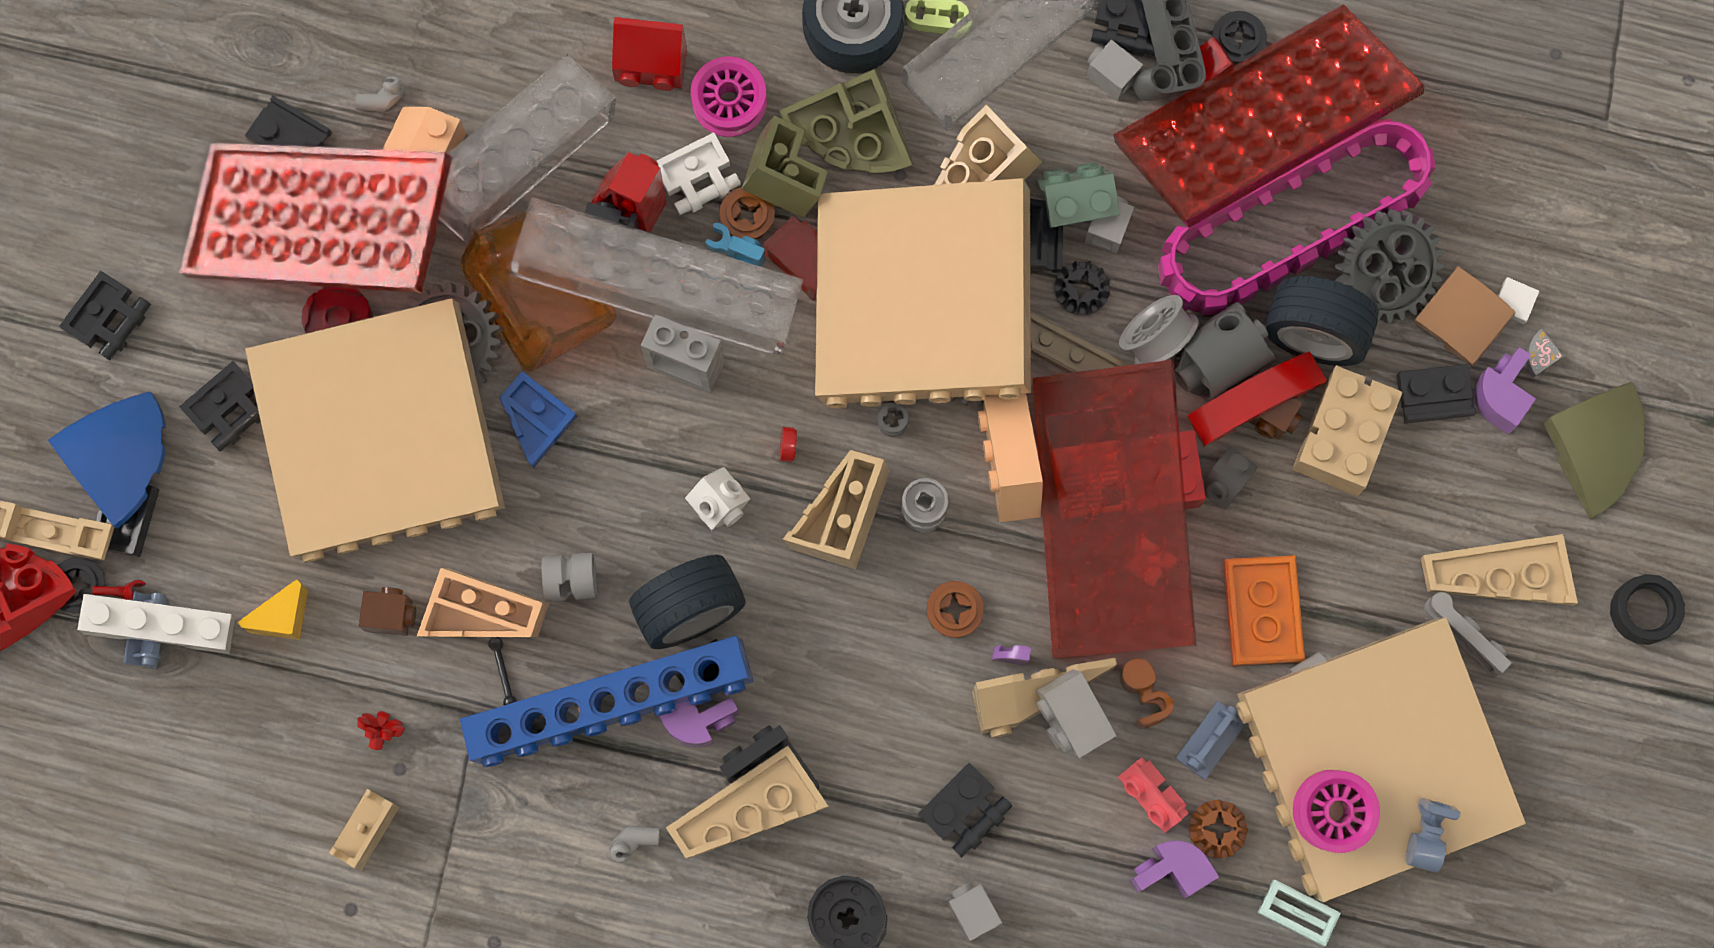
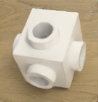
M723 467L704 476L685 499L708 527L713 530L723 524L730 527L744 515L741 509L748 503L750 497Z

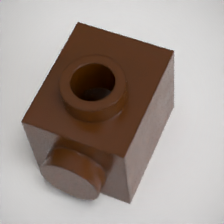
M1292 398L1252 419L1249 423L1255 426L1254 429L1260 435L1269 439L1275 437L1280 440L1286 431L1292 434L1303 416L1297 413L1302 402Z
M382 587L381 592L363 591L359 627L363 631L370 633L408 636L409 627H414L416 606L412 605V600L407 595H403V590Z

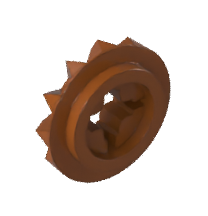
M740 187L731 191L723 199L719 216L721 224L728 228L731 236H736L740 239L743 236L755 239L762 238L764 233L771 229L775 212L772 203L748 193ZM740 204L744 208L746 207L748 211L757 210L753 214L754 225L748 222L747 219L738 220L741 216Z
M949 581L941 584L931 593L927 603V616L931 626L943 636L960 638L973 633L981 623L984 614V605L980 594L971 585L961 581ZM952 595H955V601H957L958 606L970 608L960 613L958 624H955L952 614L940 612L950 607Z
M1220 799L1208 801L1199 806L1193 813L1189 823L1190 838L1194 846L1200 849L1206 856L1226 858L1234 855L1245 844L1248 832L1245 815L1241 813L1235 804ZM1218 813L1220 814V819H1222V825L1234 830L1222 834L1220 845H1218L1215 832L1203 829V827L1216 823Z

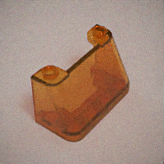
M546 204L475 230L461 258V267L465 278L473 291L481 293L480 302L488 300L492 303L487 313L496 312L500 315L493 323L504 327L500 334L521 367L527 372H532L547 365L610 327L617 317L614 307L608 299L598 294L590 298L587 297L557 250L555 244L558 241L561 227L557 217L551 214Z

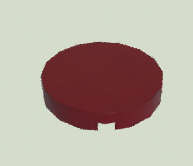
M346 284L323 286V289L316 293L314 292L308 297L302 309V325L306 334L373 318L368 300L359 290Z

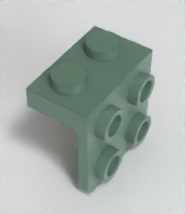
M1097 162L1077 165V171L1064 172L1062 168L1047 170L1043 172L1044 177L1036 179L1037 187L1044 191L1048 221L1051 228L1120 215L1114 173L1103 166H1098Z

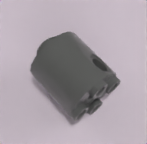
M1235 302L1197 327L1189 342L1174 355L1178 366L1173 369V374L1179 385L1186 392L1198 395L1210 402L1236 387L1275 360L1273 352L1264 341L1268 337V332L1259 320L1256 319L1252 322L1243 306L1239 302Z

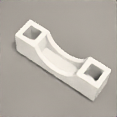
M84 594L77 630L84 635L114 639L147 640L195 650L230 654L235 618L232 614Z

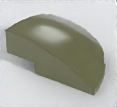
M873 69L847 82L834 85L779 110L783 120L805 130L801 144L809 147L820 155L824 161L845 170L853 169L870 173H882L900 170L913 165L898 116L880 70Z
M1632 381L1549 417L1543 423L1559 452L1556 459L1590 519L1605 511L1624 494L1634 474L1637 473L1643 457L1645 417L1638 392Z

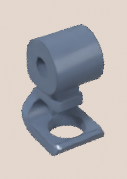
M1421 798L1418 802V808L1421 814L1420 825L1422 831L1418 834L1411 833L1406 851V863L1413 867L1438 873L1443 865L1446 854V843L1440 839L1444 831L1441 827V822L1445 818L1457 820L1460 817V811L1454 806Z

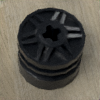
M843 875L829 879L817 888L809 902L808 923L812 935L821 948H878L886 935L888 918L882 897L872 884L859 877ZM849 911L854 912L855 919L859 921L858 924H851L849 929H844L843 922L839 920L840 917H847Z

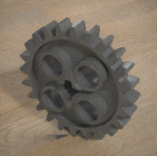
M1389 209L1387 214L1376 211L1375 221L1365 216L1363 218V229L1356 226L1352 227L1356 235L1354 239L1344 237L1343 240L1349 246L1348 249L1337 252L1338 255L1344 257V262L1335 265L1336 269L1343 271V275L1339 276L1335 281L1353 287L1372 299L1379 309L1378 321L1381 319L1386 323H1391L1393 317L1404 321L1405 311L1415 316L1417 314L1416 304L1419 303L1426 306L1428 303L1424 296L1427 293L1431 295L1437 293L1431 286L1432 283L1442 282L1443 280L1440 276L1435 275L1436 270L1445 268V264L1437 261V258L1442 256L1445 250L1434 247L1440 242L1441 238L1431 234L1434 227L1424 223V218L1417 215L1413 216V213L1402 210L1400 213L1397 210ZM1401 236V242L1395 249V242ZM1372 254V261L1366 267V260ZM1414 266V272L1408 278V273L1410 269ZM1386 284L1384 293L1379 296L1381 287Z
M447 282L445 291H443L441 285L433 284L432 294L426 289L421 288V300L409 296L408 300L412 306L411 308L451 298L459 303L461 314H465L463 319L465 331L471 326H475L477 329L476 339L468 343L476 380L486 383L487 380L483 372L485 370L496 371L490 363L491 359H502V356L494 351L495 347L505 345L504 341L496 339L495 334L502 332L504 327L493 325V322L500 315L496 312L487 313L492 303L488 300L479 303L481 293L473 291L469 295V287L461 285L456 292L455 284ZM400 307L399 311L406 310V308Z

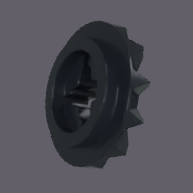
M1233 11L1225 14L1216 22L1212 32V37L1217 38L1235 65L1239 62L1250 63L1254 58L1261 55L1267 41L1266 30L1262 22L1253 14L1244 11ZM1239 27H1241L1242 37L1248 39V41H1243L1238 49L1237 45H1235V40L1230 37H1234Z
M1075 260L1072 264L1063 267L1055 281V295L1060 305L1068 312L1076 315L1093 314L1100 310L1108 300L1110 295V279L1107 278L1103 268L1097 267L1091 261L1078 262ZM1087 276V286L1091 287L1092 291L1086 290L1081 300H1079L1078 288L1073 286V283L1079 284L1081 279Z
M72 557L57 565L66 574L71 583H76L77 577L80 575L81 581L90 586V588L81 589L76 597L74 594L60 608L64 612L71 614L80 613L84 594L92 595V586H106L104 572L90 559Z

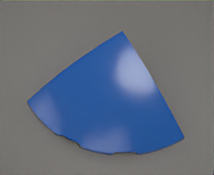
M146 392L112 403L90 413L48 439V441L111 524L118 529L139 509L148 497L145 489L153 474H160L166 449L162 445V428H166V424L156 398L151 392Z

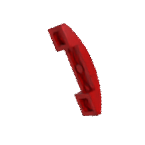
M1309 351L1237 385L1196 409L1187 418L1205 447L1234 432L1237 427L1294 397L1297 399L1327 383V380Z

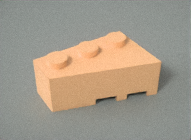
M1026 393L1020 394V398L1002 399L999 398V395L985 396L984 410L978 411V423L980 432L986 431L987 440L983 441L985 461H990L991 471H988L990 491L995 492L999 523L1040 518L1043 480Z
M440 568L417 636L538 637L550 603L452 569Z

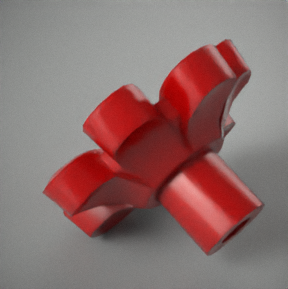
M379 711L377 718L369 713H364L361 717L357 718V727L364 730L365 737L370 739L369 748L377 751L383 749L385 740L391 741L392 737L402 736L405 727L402 726L403 723L397 719L389 721L390 714L384 711Z

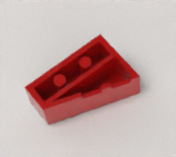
M628 152L606 173L590 203L598 205L599 202H607L613 204L618 210H622L623 216L631 218L632 213L637 214L641 235L648 238L667 204L659 164L645 154H640L638 157Z

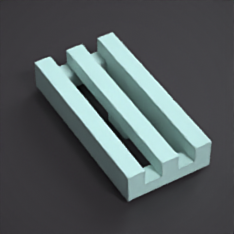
M1275 879L1272 880L1270 889L1263 899V904L1257 912L1323 947L1326 946L1341 914ZM1277 891L1330 917L1328 922L1326 923L1275 897ZM1271 904L1324 930L1322 935L1270 910Z

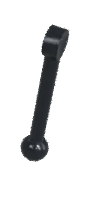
M492 637L488 642V646L495 654L505 694L503 705L517 702L516 697L512 696L501 652L503 642L499 637Z

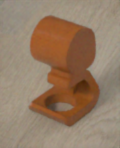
M1140 658L1128 661L1120 674V682L1123 688L1129 693L1140 694L1139 702L1141 705L1157 704L1161 709L1158 713L1145 718H1139L1135 725L1139 729H1145L1165 721L1173 711V699L1164 691L1153 692L1156 674L1149 662Z

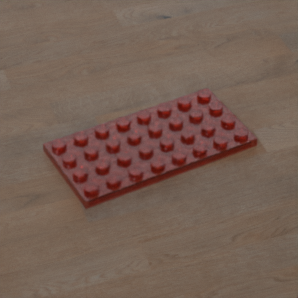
M1343 4L1113 135L1115 144L1185 225L1190 228L1423 95L1424 84Z
M211 143L180 274L188 278L422 293L452 157L446 152Z
M1165 360L1033 378L1038 459L1043 480L1042 516L1052 657L1054 659L1197 646L1174 362Z

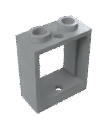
M654 314L640 345L647 368L710 394L725 363L721 340L657 314ZM681 333H688V338L682 339L680 337Z

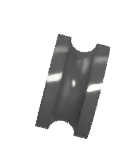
M889 402L880 408L877 415V424L883 434L890 437L899 436L907 429L909 415L903 405ZM894 411L896 412L895 416H898V414L902 416V419L898 421V427H890L891 423L887 425L884 423L883 420L888 418V412Z

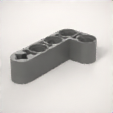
M1142 0L1157 65L1135 76L1133 87L1136 95L1144 101H1153L1179 96L1200 87L1205 81L1206 71L1189 1Z

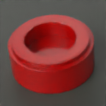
M782 427L779 462L792 463L795 459L797 430L794 427Z

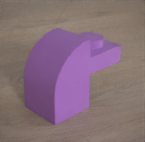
M1520 347L1511 356L1505 353L1494 369L1488 367L1479 376L1474 391L1475 402L1480 413L1487 421L1506 434L1511 433L1518 426L1536 399L1512 383L1531 356V354Z
M731 697L700 714L695 705L690 706L689 701L675 705L676 711L659 717L669 734L676 741L689 747L700 748L714 744L708 730L715 728L716 732L722 731L736 723L734 717L740 714Z
M1174 840L1161 843L1152 848L1159 862L1155 863L1153 858H1150L1136 867L1134 871L1137 876L1132 878L1130 882L1138 893L1168 874L1182 897L1186 898L1219 878V876L1200 849L1190 843Z

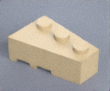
M850 450L823 485L824 489L818 497L803 511L804 515L792 531H788L782 539L788 548L802 554L856 569L890 472L885 460Z

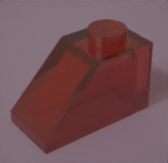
M792 216L763 243V247L765 248L766 256L813 301L817 297L816 236L818 234L808 222L803 220L800 223Z

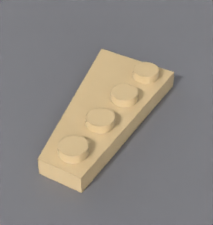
M1563 534L1428 554L1421 557L1427 592L1429 593L1445 592L1451 595L1570 606L1578 604Z
M787 746L667 826L666 829L685 858L689 859L829 808V806L789 746Z

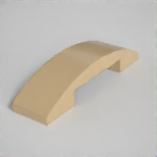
M0 501V539L76 557L95 560L105 559L114 530L112 524L84 518L65 517Z

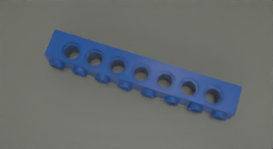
M733 636L461 718L460 723L469 760L478 764L482 763L484 768L492 767L503 763V757L516 753L517 757L529 756L539 752L538 746L551 743L552 747H558L573 742L572 736L585 733L587 737L605 733L607 732L606 726L620 722L621 726L636 724L642 721V715L655 712V716L676 711L675 705L689 701L690 706L710 701V695L724 691L725 695L736 694L746 690L745 684L752 683L754 680L743 640L738 636ZM710 664H718V677L714 681L706 682L703 675L705 668ZM682 674L685 679L683 688L678 692H671L669 688L671 678L674 675ZM643 684H647L650 689L649 697L644 702L637 703L635 699L636 689ZM607 695H613L615 698L614 708L608 713H603L600 706L602 699ZM578 705L581 712L580 717L576 722L569 724L566 718L567 711L570 707ZM543 715L546 719V726L542 732L535 734L532 729L533 721L536 717ZM509 725L511 728V738L508 742L501 744L498 739L499 731L504 726Z

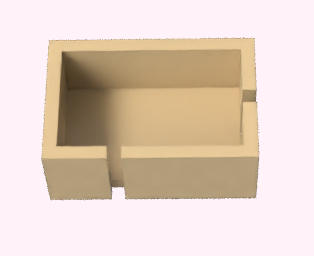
M1336 365L1327 378V383H1325L1305 436L1307 437L1301 445L1292 470L1358 497L1368 484L1402 391L1374 380L1369 385L1364 384L1366 377Z

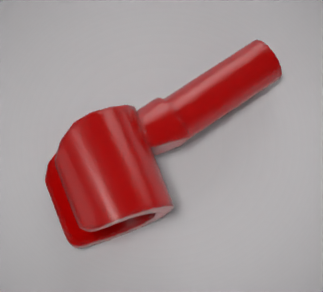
M134 580L124 586H92V595H113L133 601L132 587H143L146 583L142 580Z

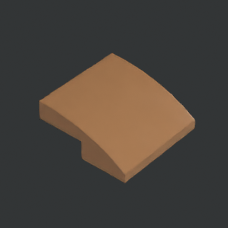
M1457 267L1417 316L1415 324L1443 342L1446 350L1473 367L1513 318L1516 311L1476 278L1460 267Z

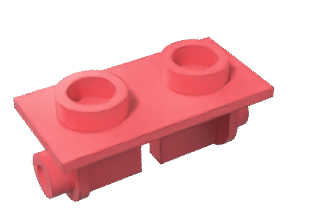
M1141 757L1118 776L1124 784L1127 793L1140 803L1147 812L1149 819L1159 826L1164 833L1189 814L1185 808L1187 804L1171 786L1162 793L1157 788L1166 779L1150 760L1146 762Z

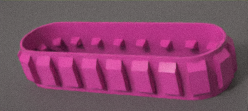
M1391 119L1370 121L1367 128L1363 130L1355 127L1340 135L1333 146L1326 143L1309 152L1304 162L1299 159L1281 167L1275 178L1267 175L1250 184L1245 194L1237 191L1221 200L1216 210L1212 211L1208 207L1191 216L1186 227L1177 226L1165 241L1162 249L1165 255L1161 256L1158 264L1160 284L1168 288L1170 295H1178L1182 298V308L1185 312L1190 309L1200 312L1202 316L1216 315L1223 311L1226 306L1235 302L1243 305L1254 299L1259 288L1268 291L1286 279L1290 271L1297 275L1312 267L1319 255L1326 259L1339 250H1343L1346 245L1343 240L1344 237L1354 239L1356 235L1352 227L1356 226L1363 229V218L1365 216L1375 221L1376 211L1387 214L1389 209L1397 210L1400 213L1402 210L1406 211L1407 208L1414 209L1432 184L1429 178L1436 169L1433 149L1427 146L1423 134L1408 123L1403 124L1401 122H1393ZM1375 145V147L1389 146L1402 153L1408 160L1410 172H1414V181L1408 179L1402 187L1405 193L1394 199L1390 196L1379 201L1381 206L1365 215L1358 212L1350 216V223L1336 231L1328 228L1320 233L1321 239L1305 248L1301 244L1291 249L1292 255L1275 264L1271 260L1261 265L1262 271L1246 280L1241 277L1231 282L1232 288L1220 292L1217 289L1201 291L1189 281L1186 282L1181 276L1183 274L1182 263L1175 262V252L1185 255L1190 248L1188 242L1199 236L1204 239L1213 234L1212 229L1228 220L1236 222L1242 219L1243 212L1258 204L1264 207L1273 201L1272 197L1289 187L1292 190L1302 186V180L1318 171L1322 174L1332 169L1331 164L1348 155L1353 158L1361 154V148Z

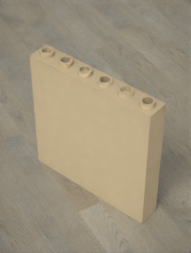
M1023 178L823 193L818 199L815 396L820 401L826 404L828 408L840 409L846 408L847 403L858 402L862 406L876 407L880 406L882 401H895L896 404L911 405L916 403V399H929L933 403H946L951 401V397H964L967 401L985 400L987 395H999V398L1017 399L1020 398V394L1031 393L1030 189Z
M454 299L438 301L245 349L290 557L302 558L303 563L317 561L324 558L323 552L337 549V554L350 553L359 550L358 544L371 541L372 546L383 545L393 542L392 536L406 533L407 538L421 536L428 533L427 527L440 524L441 529L454 528L462 525L461 519L475 516L476 521L487 520L497 517V510L505 509L459 303Z
M1447 617L1430 620L1237 694L1240 701L1236 703L1237 712L1241 721L1244 724H1249L1253 735L1249 738L1251 749L1256 758L1261 757L1266 771L1262 772L1264 783L1270 793H1275L1279 803L1278 806H1275L1278 820L1283 827L1287 826L1292 840L1288 841L1289 849L1296 862L1301 861L1305 874L1301 876L1303 886L1309 896L1313 895L1316 900L1325 902L1413 868V866L1406 863V851L1411 833L1418 834L1422 831L1420 825L1421 814L1418 808V802L1421 798L1454 806L1460 811V817L1457 820L1445 818L1441 822V827L1444 831L1440 839L1446 843L1445 855L1526 824ZM1324 770L1347 771L1362 777L1373 788L1379 801L1380 820L1374 835L1364 846L1347 853H1333L1314 847L1301 836L1293 819V801L1301 784L1313 774ZM1338 784L1339 792L1343 784ZM1328 785V786H1326V787H1324V788L1326 789V791H1327L1328 794L1330 795L1329 785ZM1350 790L1348 797L1354 793L1352 790ZM1319 793L1314 797L1320 801L1323 800ZM1359 800L1352 804L1353 806H1361ZM1339 801L1333 802L1329 807L1330 818L1333 821H1337L1343 815V806ZM1312 803L1311 810H1318L1319 806ZM1354 812V816L1360 819L1361 812ZM1313 816V817H1312L1313 823H1314L1316 820H1318L1320 817H1319V816ZM1350 822L1353 829H1355L1358 824ZM1325 825L1318 829L1320 833H1322ZM1343 828V837H1344V836H1347L1348 834H1347V832H1346V831L1344 830V828ZM1333 829V831H1332V833H1331V836H1330V838H1333V839H1334V829Z

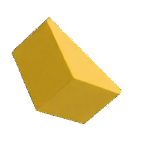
M296 579L239 620V625L251 634L299 640L308 589Z

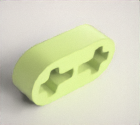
M909 0L905 8V21L909 27L917 31L958 35L968 26L969 10L964 3L957 0ZM918 7L924 8L925 14L923 19H916L915 12H917ZM953 11L958 12L959 19H957L956 24L950 23L949 16Z

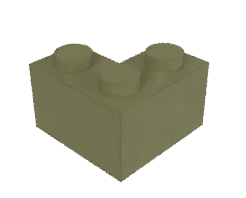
M773 116L758 136L742 190L804 218L820 198L828 171L797 157L805 130L777 116Z

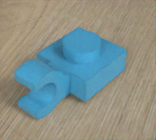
M714 223L713 231L722 234L723 238L718 242L707 239L705 242L706 247L713 252L725 253L729 255L730 259L761 271L766 260L765 248L761 247L762 244L747 236H743L742 239L736 236L731 237L725 225Z

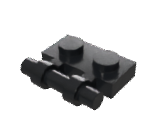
M1100 0L1095 24L1107 26L1108 28L1107 31L1093 29L1091 42L1102 44L1104 48L1112 40L1124 50L1133 51L1135 56L1143 57V54L1155 56L1152 41H1147L1150 31L1142 0ZM1121 29L1137 33V38L1117 34V31Z
M100 270L59 327L89 348L93 347L98 338L106 341L98 353L110 361L118 350L122 351L127 345L125 340L135 326H141L146 319L144 314L151 304L144 298L139 297L132 307L125 302L132 294V291ZM119 312L125 317L115 331L111 332L107 329V326Z
M234 361L179 406L204 435L215 426L220 430L221 433L211 441L219 452L230 443L235 445L241 439L240 435L255 422L257 424L261 422L257 402L253 404L249 400V397L255 393L253 383ZM238 406H241L246 412L229 425L224 418Z
M968 763L918 813V816L942 840L954 830L961 838L952 849L962 858L971 848L975 850L982 843L980 839L994 825L998 827L1005 820L1004 815L1013 806L1003 796L994 805H991L985 798L995 788ZM977 807L984 815L969 829L962 821Z

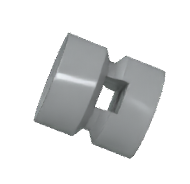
M919 478L911 482L904 490L901 503L902 518L909 528L920 533H927L938 529L944 522L947 513L948 494L944 486L938 481L930 478Z
M593 552L572 554L569 560L563 555L542 556V586L545 602L565 601L569 595H573L576 600L597 598V577Z

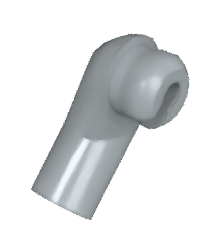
M387 77L384 79L383 88L377 94L357 93L355 97L356 110L388 111L403 96L404 88L401 86V81L397 77Z
M625 827L610 844L611 858L616 862H624L640 845L659 846L660 828Z

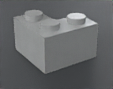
M1072 669L1036 690L1041 699L1037 702V706L1051 727L1046 730L1054 746L1057 749L1061 747L1064 753L1069 752L1081 758L1117 736L1082 672Z

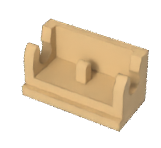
M367 789L334 846L329 851V854L362 871L400 807Z

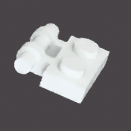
M715 133L657 160L658 166L661 168L664 188L668 195L671 196L682 190L685 196L684 199L674 203L679 216L690 210L694 213L702 209L703 204L717 197L722 199L731 190L741 186L736 173L726 178H723L720 173L721 170L730 166V161ZM710 177L713 184L695 192L692 185Z

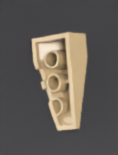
M986 104L961 129L956 138L958 144L950 158L945 157L940 168L943 170L934 185L1020 178L1025 180L1042 161Z
M1115 658L1075 664L1067 667L1066 671L1069 672L1075 669L1082 672L1087 683L1090 684L1112 671L1117 663ZM1050 668L1032 674L1029 680H1025L1023 673L976 682L972 694L981 734L990 733L991 738L1012 734L1011 728L1017 727L1041 713L1037 706V702L1041 699L1036 690L1067 672L1060 673L1059 669Z

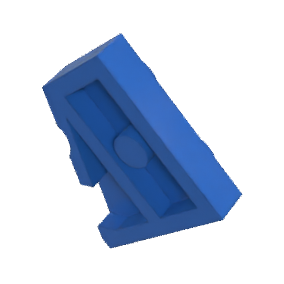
M523 371L499 397L528 463L533 468H535L577 418L574 411Z

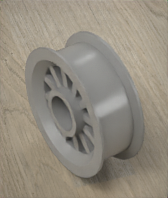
M1166 296L1150 304L1136 315L1122 332L1119 346L1121 349L1130 350L1133 353L1135 365L1139 369H1150L1167 361L1178 353L1196 332L1199 320L1194 314H1187L1182 308L1183 300L1180 296Z

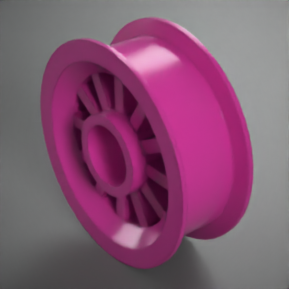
M732 56L719 57L707 62L698 70L691 84V100L695 117L706 130L722 137H736L754 129L762 120L767 106L766 85L759 70L750 62ZM727 92H733L737 95L735 100L729 102L722 100L720 97ZM724 114H728V118H723Z
M1324 770L1307 778L1297 790L1293 801V819L1301 836L1314 847L1333 853H1347L1359 849L1372 838L1379 824L1380 806L1375 791L1362 777L1347 771ZM1338 784H1343L1339 792ZM1328 785H1329L1330 795L1328 794V792H1327L1326 789L1324 788V787H1326V786H1328ZM1350 790H1352L1354 793L1348 797ZM1317 793L1322 797V801L1314 798ZM1335 801H1339L1343 806V815L1337 821H1333L1329 816V807ZM1356 801H1360L1361 806L1352 805ZM1312 803L1319 806L1318 810H1311ZM1354 812H1361L1360 819L1354 816ZM1319 816L1320 818L1313 823L1312 817ZM1351 821L1358 824L1355 829L1351 826ZM1325 825L1322 833H1320L1318 829ZM1343 828H1344V830H1345V831L1347 832V834H1348L1347 836H1344V837H1343ZM1333 829H1334V839H1333V838H1330Z

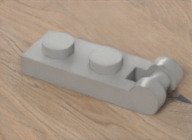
M1439 592L1425 602V614L1431 620L1447 617L1456 643L1493 678L1502 674L1511 665L1512 662L1506 658L1507 652L1501 645L1493 640L1489 642L1479 633L1480 627L1473 619L1466 615L1462 617L1453 608V600L1449 594Z

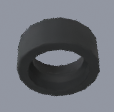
M1644 574L1630 579L1616 590L1610 603V616L1614 627L1624 638L1636 644L1650 645L1669 638L1680 628L1685 617V603L1681 592L1671 581L1659 575ZM1651 589L1662 597L1667 607V618L1662 626L1654 630H1643L1637 627L1630 619L1627 611V602L1635 591Z

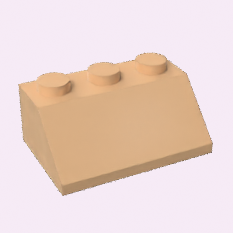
M403 107L360 198L400 215L412 212L416 215V221L424 224L431 210V204L466 136L461 120L430 107Z

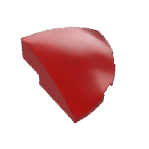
M8 543L6 548H0V651L19 641L47 621L76 592L69 578L52 560L48 562L35 555L29 548Z

